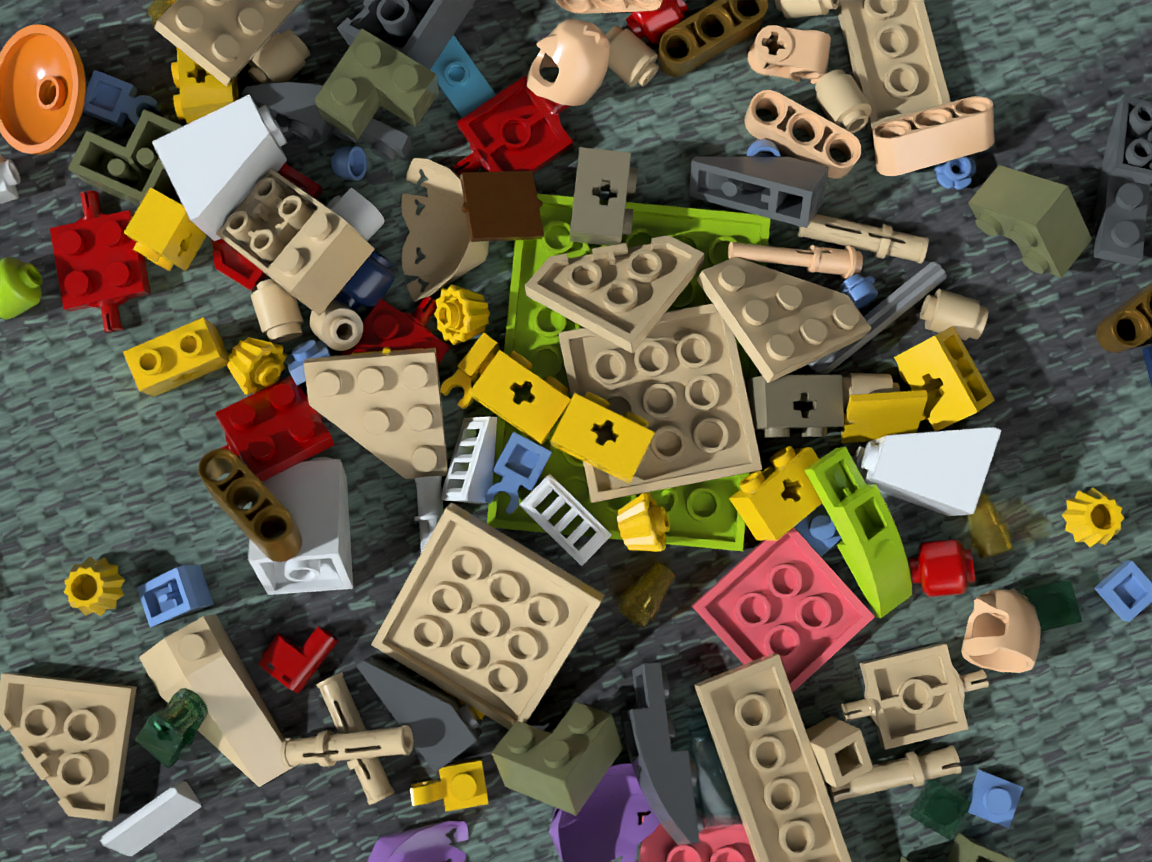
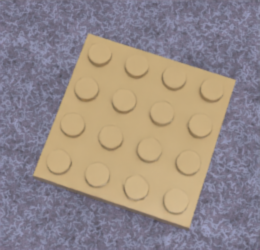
M713 303L665 312L633 353L586 328L558 333L570 398L572 399L574 393L582 397L585 396L586 392L593 393L610 403L609 410L623 417L626 411L644 418L650 423L647 429L655 432L630 484L583 462L591 503L762 470L735 335ZM605 425L602 431L594 428L593 432L597 434L596 443L599 445H604L607 440L616 441L611 436L612 428Z
M451 502L445 509L371 645L510 730L516 721L526 724L600 605L604 594Z

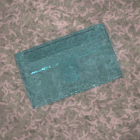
M691 737L688 745L691 760L694 762L697 771L696 793L703 818L702 830L743 825L713 737Z

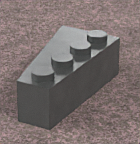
M365 0L363 2L365 8L352 21L347 17L337 29L349 47L360 30L364 29L431 70L476 0Z

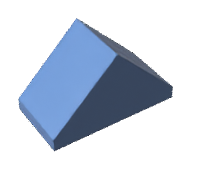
M200 564L176 567L137 587L150 628L214 605Z

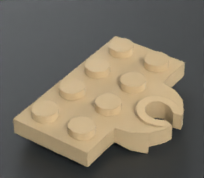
M176 0L157 20L154 29L227 87L304 0Z

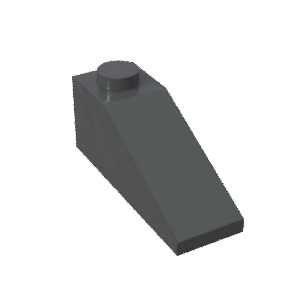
M694 157L691 163L689 197L808 228L824 202L829 167L791 157Z
M373 656L368 657L356 666L399 725H408L413 734V744L435 773L474 744L481 736L482 731L479 729V726L482 725L481 720L474 709L467 703L462 706L457 698Z

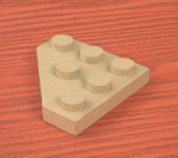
M666 235L651 238L652 244L627 248L626 243L592 249L593 254L568 258L567 253L550 256L526 283V296L633 353L704 265V253Z
M738 257L702 270L697 278L698 283L767 383L864 338L872 329L848 295Z
M436 348L305 359L303 365L309 405L405 479L447 475L449 467Z
M15 672L1 673L0 725L5 731L9 730L23 749L22 755L40 779H46L60 798L58 803L66 814L72 817L113 821L118 818L137 687Z

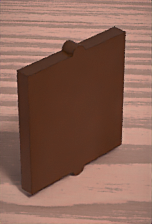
M533 171L461 173L460 180L464 198L461 210L467 216L471 242L534 240L544 237L540 215L542 201L537 198Z

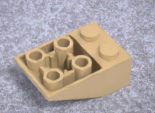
M270 169L261 181L256 184L251 193L216 233L319 316L374 251V248L346 220L273 169Z

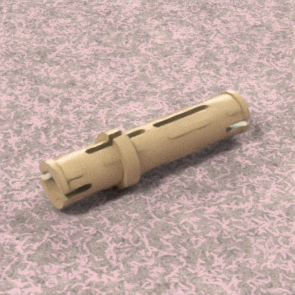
M820 214L815 215L808 228L800 227L798 237L811 238L840 246H852L856 249L874 252L877 258L884 259L888 255L915 261L919 264H922L929 243L928 237L893 231L890 225L883 224L879 228Z
M339 673L316 684L321 691L339 734L366 730L343 678V673ZM378 757L347 761L349 769H355L369 805L395 792Z
M408 725L334 734L331 730L321 731L314 737L287 738L281 745V759L286 767L319 763L322 767H329L335 765L337 761L399 754L409 755V752H412L413 734Z
M953 745L917 755L914 751H910L904 754V758L872 765V770L838 789L831 785L828 788L833 803H837L840 800L908 784L920 787L924 785L925 780L951 774H960L961 766L960 764L956 765L960 760Z

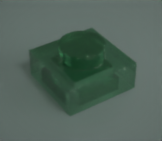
M1064 579L1024 589L1025 596L1028 597V601L1036 609L1041 626L1040 632L1082 622L1071 580Z
M930 779L909 816L951 840L971 802L937 781Z

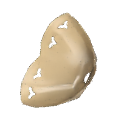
M413 158L406 175V180L417 184L421 178L420 169H422L428 180L424 181L420 186L427 188L428 197L403 193L401 201L402 216L410 231L402 248V269L404 275L419 276L423 281L429 283L424 292H421L422 285L418 282L419 278L407 284L409 294L414 301L431 296L485 262L489 250V241L471 242L467 216L461 210L464 198L460 176L445 166L423 158ZM416 199L419 203L425 205L419 215H416V209L418 208L414 201ZM419 247L426 258L415 264L418 258L416 249Z

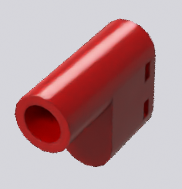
M319 625L302 648L278 633L262 653L263 657L257 664L287 688L300 693L339 640ZM269 663L274 666L273 669L268 666Z

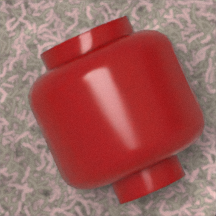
M662 0L661 6L657 10L631 12V15L625 18V20L637 37L641 39L645 36L650 43L657 45L660 44L662 35L668 29L686 19L684 14L689 12V9L684 0Z
M957 539L923 542L918 548V557L910 558L912 583H921L923 592L928 597L962 595L967 592L968 583H975L971 548L964 549L963 544Z

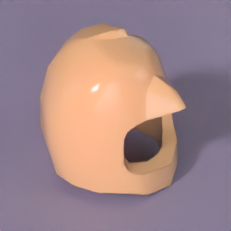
M571 18L559 23L549 36L536 44L541 50L527 74V87L537 96L562 105H584L602 85L608 68L610 42L601 29L593 23ZM545 67H558L559 74L556 81L551 83L542 78L540 70Z
M1014 588L1010 590L992 589L985 594L979 595L974 600V609L968 619L961 649L963 658L978 667L999 672L1021 673L1031 670L1039 652L1041 626L1036 609L1028 601V597L1020 594Z

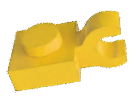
M483 332L459 363L455 374L443 382L440 392L447 396L454 387L463 388L464 396L457 405L463 410L466 409L473 401L469 393L472 389V384L483 374L500 350L498 343Z
M482 758L446 764L439 769L440 779L411 784L412 787H410L412 806L444 799L445 812L489 804Z

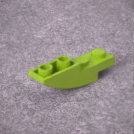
M838 447L804 471L842 538V541L837 544L838 549L876 618H882L912 596L908 561L894 520L877 485H866L847 448Z

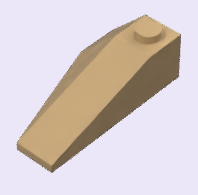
M216 614L197 619L167 636L139 657L158 694L258 787L293 768L286 767L283 764L281 745L285 740Z

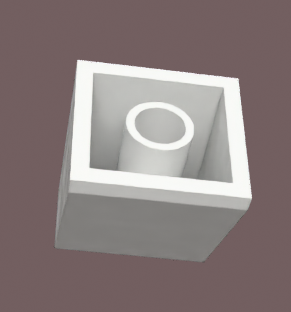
M250 95L152 142L190 220L213 241L220 239L216 233L270 169L278 172L287 161L281 148L282 145L287 144V141L277 121L273 119L266 105L258 108Z
M989 427L888 435L867 442L865 448L859 446L853 461L866 485L876 484L882 493L946 516L974 514L1001 430Z
M317 457L311 461L300 462L263 481L262 484L290 512L302 536V546L299 553L294 558L285 562L270 560L249 539L248 561L267 594L353 589L347 476L341 460ZM258 501L251 502V507H253ZM286 530L274 532L269 539L282 536Z

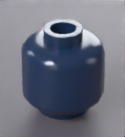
M374 250L336 297L355 310L361 304L367 307H375L380 299H383L395 280V275L390 269L393 263Z

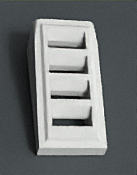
M471 417L463 419L444 482L441 500L487 503V491L493 486L497 417ZM477 429H480L478 437L476 438Z
M551 474L519 505L581 566L612 535ZM553 490L558 497L540 514L535 508ZM566 502L571 509L553 526L548 520ZM579 515L584 521L566 539L560 532ZM591 527L597 533L578 551L573 544Z

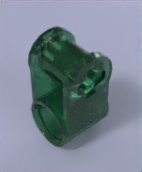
M186 688L179 689L172 696L164 710L155 712L147 719L145 726L138 733L135 741L165 767L171 768L183 756L180 754L182 749L187 744L191 746L195 741V735L208 715L205 702L194 691Z

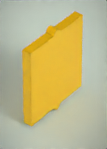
M926 390L850 395L846 414H844L841 442H870L888 435L917 433L920 421L926 418L924 413L928 398Z

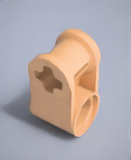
M769 25L762 28L757 34L755 42L748 52V63L756 73L762 75L789 78L796 82H799L800 78L811 79V84H817L819 79L827 74L831 37L817 30H798ZM766 46L771 47V53L774 55L769 54V49Z

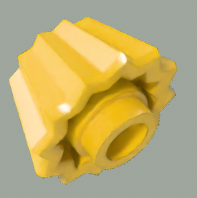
M453 284L448 289H441V296L436 299L437 309L434 315L438 322L437 329L442 332L445 341L450 340L453 345H457L485 331L486 325L489 324L488 317L490 312L488 310V303L484 300L483 295Z
M248 337L244 341L240 340L238 345L232 348V353L228 356L229 362L227 367L244 394H254L279 380L281 372L285 369L284 361L287 355L283 353L282 345Z
M1092 487L1087 492L1077 490L1075 498L1066 500L1067 510L1062 514L1067 522L1065 531L1073 534L1075 542H1085L1090 548L1096 543L1106 545L1121 530V522L1124 519L1121 514L1122 507L1116 503L1115 499L1108 492L1100 493Z
M650 492L642 493L618 510V527L624 544L627 545L629 550L661 552L666 549L665 541L667 538L665 532L670 531L668 515L663 506H657L656 500L652 498Z
M88 557L83 564H74L70 575L64 580L66 585L64 593L68 595V602L71 607L78 608L85 616L93 612L102 616L107 609H116L117 600L124 596L121 586L125 579L118 574V565L109 564L105 557L99 560Z

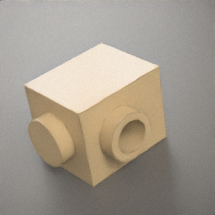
M831 716L806 730L822 779L829 785L838 789L873 769L861 729Z

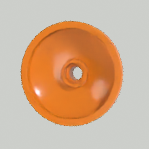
M34 24L17 31L0 52V133L16 150L35 155L50 153L67 141L81 119L86 100V75L80 55L67 35L56 28Z

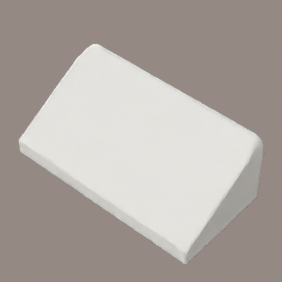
M182 780L104 834L100 841L107 848L126 856H133L201 808V803L188 783Z

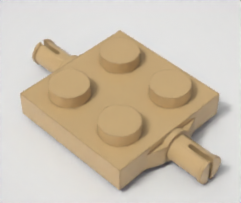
M938 643L860 662L865 683V699L841 704L840 707L841 711L844 712L842 716L845 722L870 716L876 726L881 748L886 750L969 729L963 708L964 693L988 688L989 682L984 680L987 678V675L983 669L959 676L952 665L947 644Z

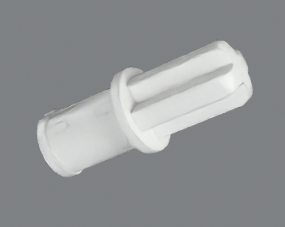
M442 476L415 478L418 516L414 517V520L419 521L421 553L444 513L443 500H441Z

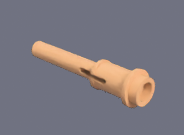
M730 242L728 246L729 259L738 257L747 261L807 267L806 270L809 273L838 274L845 280L855 274H860L863 265L862 253L856 251L852 246H846L844 250L818 247L816 245H811L808 250L739 242Z

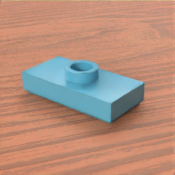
M453 35L431 68V71L436 73L438 87L462 119L496 94Z

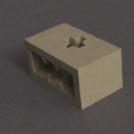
M579 148L570 242L611 246L621 244L622 234H631L633 209L625 208L627 193L635 194L638 168L630 167V152ZM601 191L609 192L608 205H599Z
M784 375L769 383L766 382L763 376L745 379L754 430H763L764 438L790 437L789 429H801L802 437L828 436L827 428L844 426L842 375Z

